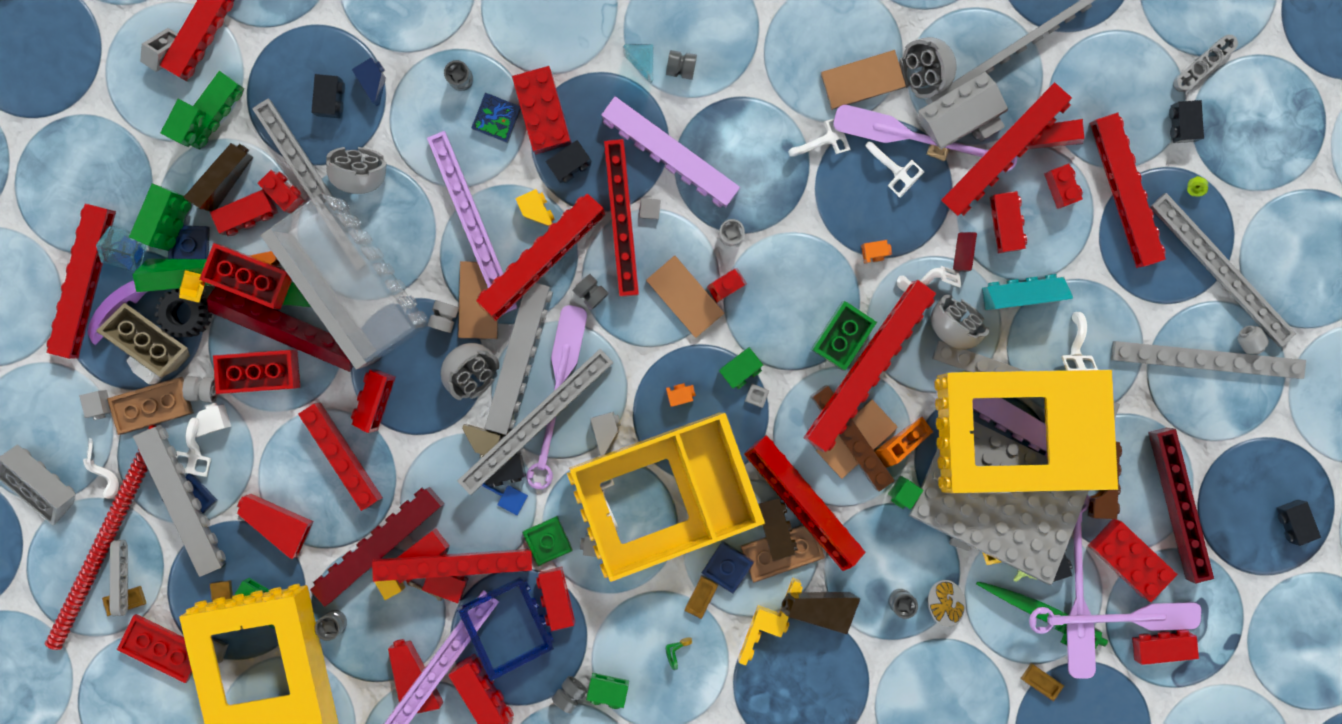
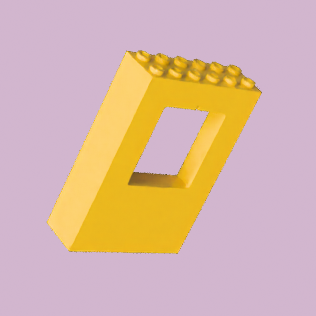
M1112 370L951 372L937 375L934 387L938 396L935 400V408L938 410L936 428L939 430L937 448L940 449V457H938L937 464L941 471V477L938 478V486L941 492L1118 490ZM1044 397L1047 465L976 466L974 434H970V431H974L972 400L974 398Z
M716 413L569 467L570 472L567 473L570 484H575L577 490L573 492L577 503H582L583 509H580L584 523L589 522L590 527L587 528L591 541L595 540L596 542L593 548L597 559H602L603 561L600 564L604 578H609L610 582L765 524L726 413ZM668 459L689 516L688 520L622 544L611 515L608 517L606 515L610 512L600 484L650 464Z
M294 584L289 586L288 589L277 587L265 593L260 590L252 592L248 596L238 594L232 596L231 599L220 597L208 603L206 600L196 602L194 607L186 609V612L179 617L205 724H339L320 639L315 632L316 621L307 585L300 586V584ZM274 625L290 695L229 705L224 692L212 635L241 630V626L243 629Z

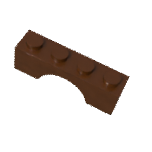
M1116 441L1118 490H1099L1096 494L1089 496V517L1117 519L1120 513V504L1118 503V495L1121 493L1119 476L1122 472L1120 465L1122 446L1120 442Z

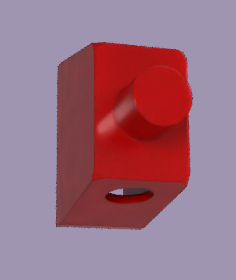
M735 268L709 284L707 289L717 303L747 285L738 268Z

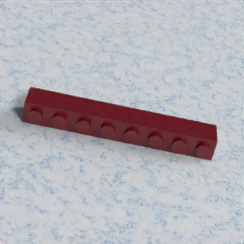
M215 287L207 298L208 311L348 372L354 367L333 336L327 331L219 287Z
M1165 427L1150 431L1148 434L1185 579L1195 584L1212 580L1214 575L1177 430Z
M423 487L414 494L415 499L411 502L409 500L404 502L399 507L401 509L400 512L397 514L393 512L385 519L387 523L384 526L378 525L370 532L372 536L369 539L363 538L356 544L358 548L354 552L348 551L341 557L343 561L339 565L337 563L333 564L327 570L329 573L325 577L321 575L313 582L315 586L310 591L324 607L329 605L372 567L373 559H382L444 505V502L430 487L425 490Z

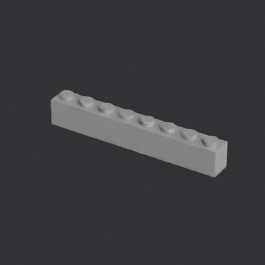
M535 283L522 296L484 429L507 435L515 427L516 421L513 418L515 413L519 412L521 402H518L520 394L523 395L526 389L525 377L529 376L532 365H529L530 359L535 357L537 351L535 342L536 339H540L542 334L540 325L542 321H545L548 310H545L546 304L551 302L553 296L549 286Z
M161 425L134 435L133 438L198 576H203L221 568L226 563L225 554L222 550H219L217 537L210 531L209 520L201 512V503L198 498H195L192 492L193 486L184 475L185 469L176 458L177 452L168 441V432Z

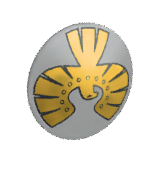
M941 580L932 586L928 595V608L933 619L945 627L955 626L962 620L966 609L965 597L962 590L954 582Z

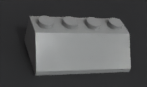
M984 72L918 110L920 126L936 145L943 149L1007 112L1008 107L997 84Z
M18 444L0 456V481L54 526L74 503L76 496L74 490L70 486H65L56 474H51L41 461H36L27 449H22Z

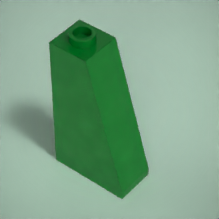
M147 259L132 274L136 292L180 288L185 270L202 274L207 259Z

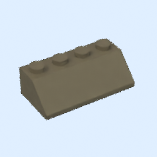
M126 303L119 307L96 330L97 333L160 378L176 371L190 356L187 347Z

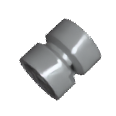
M735 219L725 221L720 227L719 239L726 246H736L744 237V226Z
M435 300L432 308L434 315H430L427 326L452 333L454 326L452 320L457 317L459 307Z
M187 376L185 378L182 392L186 401L201 400L214 403L217 400L218 394H216L215 378L204 377L202 379L195 376Z

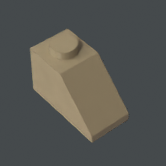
M464 424L462 427L475 453H479L481 458L500 442L503 434L470 424Z

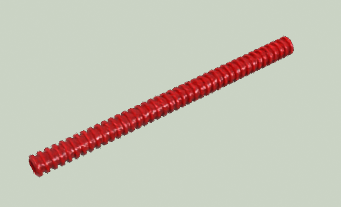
M150 425L148 429L154 428L156 426ZM140 451L135 454L136 458H133L134 463H131V468L128 469V474L125 475L126 479H123V484L120 485L121 490L117 491L118 495L115 496V500L112 502L113 506H110V511L107 512L108 517L104 518L105 522L102 523V527L99 529L100 533H97V538L94 539V543L91 545L92 549L89 550V554L83 562L84 565L81 566V570L78 572V576H76V581H74L70 589L71 592L68 593V597L65 599V603H63V608L60 609L58 618L52 626L53 629L50 630V634L47 636L48 640L44 644L49 649H62V644L65 643V639L68 637V633H70V628L73 627L78 612L81 610V606H83V601L86 600L85 596L88 595V591L91 589L90 585H93V580L96 579V575L99 573L98 569L101 568V564L107 556L106 553L109 552L111 542L114 541L113 537L117 536L116 532L119 531V526L122 525L121 521L127 515L126 510L130 509L129 505L132 504V500L135 498L134 494H137V489L140 488L139 483L143 482L142 478L145 477L144 473L148 469Z

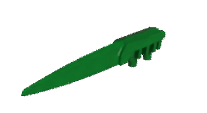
M984 582L976 583V585L1030 615L1035 609L1045 607L1050 609L1054 615L1069 616V614L1020 593ZM1037 614L1036 618L1047 623L1049 614ZM1067 624L1054 625L1056 626L1055 630L1064 634L1060 643L1067 645ZM1094 627L1095 649L1098 644L1106 647L1108 640L1102 638L1101 630Z

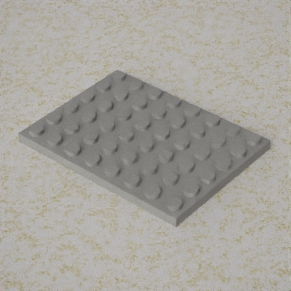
M973 421L974 431H970V434H974L976 466L1047 465L1046 456ZM937 449L921 486V489L924 491L912 507L909 516L1027 575L1052 585L1089 490L941 492L938 486V478L941 477V471L937 464L938 457H940V449Z

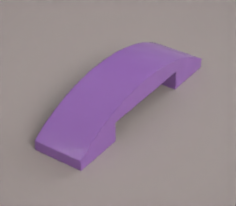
M134 280L114 291L95 311L87 331L93 344L96 345L103 338L96 330L119 307L129 300L136 304L146 293L136 292Z

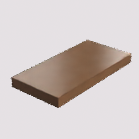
M895 50L821 72L831 110L842 105H850L906 87Z
M675 255L646 279L649 285L695 338L724 314L722 309Z
M460 261L458 338L498 339V320H493L476 301L478 295L483 290L488 289L478 262Z
M178 377L107 398L117 434H125L149 427L150 425L193 414L191 402L186 401L183 397L184 378Z
M873 399L867 402L857 412L855 417L852 418L873 450L898 428ZM838 435L835 439L836 444L830 451L821 452L819 449L815 451L843 479L858 463Z
M802 524L792 528V532H789L791 540L795 539L798 550L795 551V556L772 561L766 537L741 545V549L745 556L754 561L749 570L754 583L824 559L825 556L821 545Z

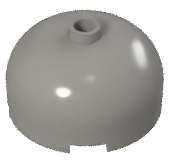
M926 37L912 41L905 46L906 49L903 57L899 60V65L906 88L910 86L916 97L925 99L938 95L950 87L956 75L957 64L952 49L944 41L933 37ZM922 67V71L911 75L909 82L907 68L915 69ZM926 85H931V86L928 87V88H923V89L920 88V87H923V86H926Z
M345 147L334 149L327 154L326 172L330 182L338 189L352 194H365L381 186L386 176L387 162L384 161V156L377 151L358 147V151L345 150ZM362 153L369 155V156L363 157V162H362Z
M944 295L934 306L931 313V325L934 332L943 342L951 347L962 350L976 347L989 334V327H985L983 324L984 317L963 299L959 302L952 299V295ZM969 311L970 315L960 322L959 320Z
M466 343L453 349L442 363L440 373L442 383L455 399L476 398L484 393L495 381L491 377L499 369V361L488 348L481 344ZM474 374L479 381L487 382L477 387V383L470 376Z

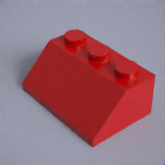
M375 369L366 372L363 383H365L364 388L360 390L357 401H359L357 409L355 408L351 415V419H353L351 425L366 433L378 431L396 376Z

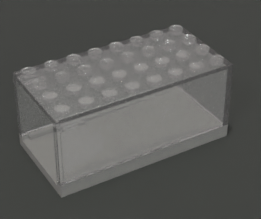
M320 193L260 236L357 370L374 364L425 329L429 319L423 311L420 312L416 307L418 303L412 295L408 296L405 291V284L400 279H396L393 267L389 263L386 264L382 259L384 255L378 247L374 248L371 243L373 239L368 232L362 231L360 228L362 224L355 215L352 216L348 211L350 207L344 199L341 200L340 198Z

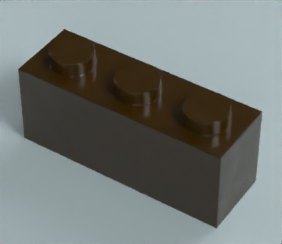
M780 498L759 503L758 505L765 522L762 525L772 561L795 556V551L798 548L795 539L791 540L789 532H792L790 520L786 521L784 513H787L785 502H781Z

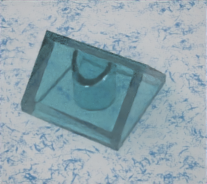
M625 44L623 46L624 56L651 84L654 75L653 44Z
M109 226L96 244L101 263L135 272L142 265L146 245L129 238L131 231Z

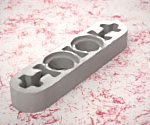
M1226 35L1220 38L1174 79V88L1179 92L1191 89L1237 48V38L1233 35ZM1227 41L1230 42V44L1228 45L1229 47L1223 50L1219 49L1223 47ZM1210 52H1214L1217 55L1216 62L1209 60L1208 55ZM1195 65L1202 67L1203 72L1201 75L1194 72ZM1190 76L1191 79L1185 83L1186 85L1182 86V80Z
M114 540L110 545V613L112 616H124L128 609V545L125 540Z

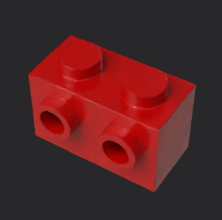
M1069 163L1044 173L1057 209L1083 200L1082 189L1077 185L1075 171L1070 167Z
M270 170L257 184L283 211L292 214L305 200L300 196L301 192L294 185L290 186L287 182V177L279 171L277 173Z

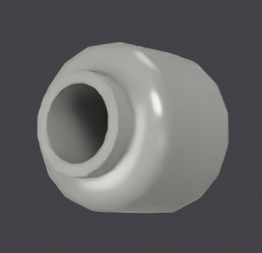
M1252 325L1244 327L1237 337L1240 346L1247 354H1260L1264 352L1269 343L1264 331L1260 327Z

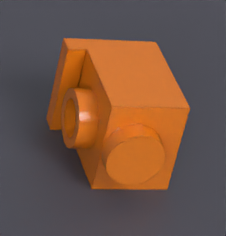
M887 240L861 245L864 264L870 263V259H873V262L884 261V257L892 255L891 245L887 243Z
M685 383L675 385L674 390H670V387L666 388L671 407L693 401L692 397L696 396L693 385L685 386Z

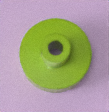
M1200 176L1190 179L1187 184L1188 193L1195 197L1205 195L1208 192V181Z

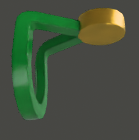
M684 638L680 642L666 645V654L672 670L678 669L675 651L682 646L692 644V638Z

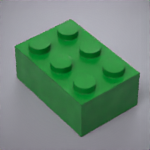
M152 183L129 238L150 247L169 251L176 244V238L184 225L187 213L191 209V202L184 198L185 195Z
M842 301L810 350L842 371H846L877 321L848 302Z

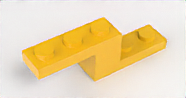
M792 577L787 593L802 592L803 586H801L800 580ZM757 605L738 656L740 664L747 665L748 660H752L754 655L752 648L754 643H758L761 636L759 630L778 637H782V634L787 632L789 617L781 609L778 613Z

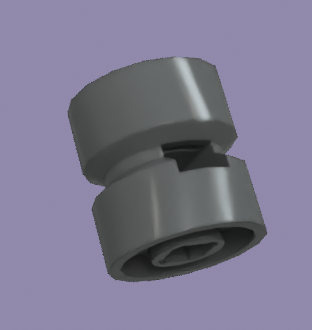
M670 50L666 75L673 77L681 75L684 79L693 80L697 55L690 53L682 55L679 51Z
M453 60L445 66V79L455 90L465 91L472 86L473 74L464 62Z
M591 274L587 275L572 290L579 298H584V303L590 310L594 309L609 294L602 286L597 285L598 281Z
M896 589L888 598L890 608L898 617L909 619L917 613V600L907 590Z
M338 610L327 612L315 624L316 635L324 641L335 639L347 626L346 616Z
M568 676L561 685L562 689H558L553 695L552 701L566 713H572L578 705L577 700L582 699L588 690L579 680Z

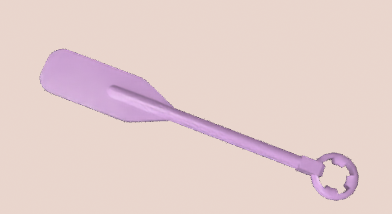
M850 105L840 106L835 114L833 125L839 132L883 143L912 139L937 146L930 136L910 131L897 119L889 115ZM956 142L945 147L983 157L989 151ZM1017 156L1011 161L1014 165L1008 171L1015 167Z
M567 305L560 313L551 355L556 379L554 391L566 380L578 362L587 320L586 311L580 307ZM556 417L546 426L538 463L532 465L527 471V481L535 489L547 488L553 479V473L546 464ZM538 467V469H546L549 474L546 475L545 481L547 483L545 485L538 482L534 484L531 481L534 474L532 469Z
M1088 494L1073 530L1076 598L1069 616L1091 615L1083 593L1081 532L1082 513L1087 510L1090 503ZM1094 623L1067 624L1068 671L1074 678H1091L1095 674Z
M1194 602L1152 603L1131 614L1075 616L1054 615L1050 609L1040 607L1031 613L1029 624L1031 629L1039 634L1049 632L1054 625L1104 622H1133L1152 631L1195 629L1201 622V607ZM1048 613V625L1036 628L1037 618L1035 617L1037 614Z

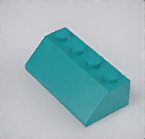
M1057 274L1045 275L1043 280H1038V276L1026 278V282L1020 283L1019 279L1007 280L1005 285H1000V282L988 283V287L982 288L985 310L1073 299L1065 278H1057Z

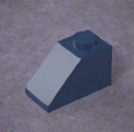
M371 57L353 68L352 71L371 102L378 106L381 102L386 77L383 74L385 69L380 61L376 62Z

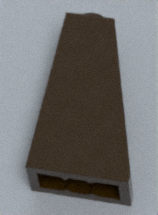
M230 143L185 194L184 198L202 210L212 212L218 209L252 160L253 156L248 153L249 149L240 143L238 146Z
M851 592L787 593L783 599L781 611L790 618L848 634L860 598Z

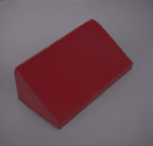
M977 232L958 233L953 270L962 272L972 270Z

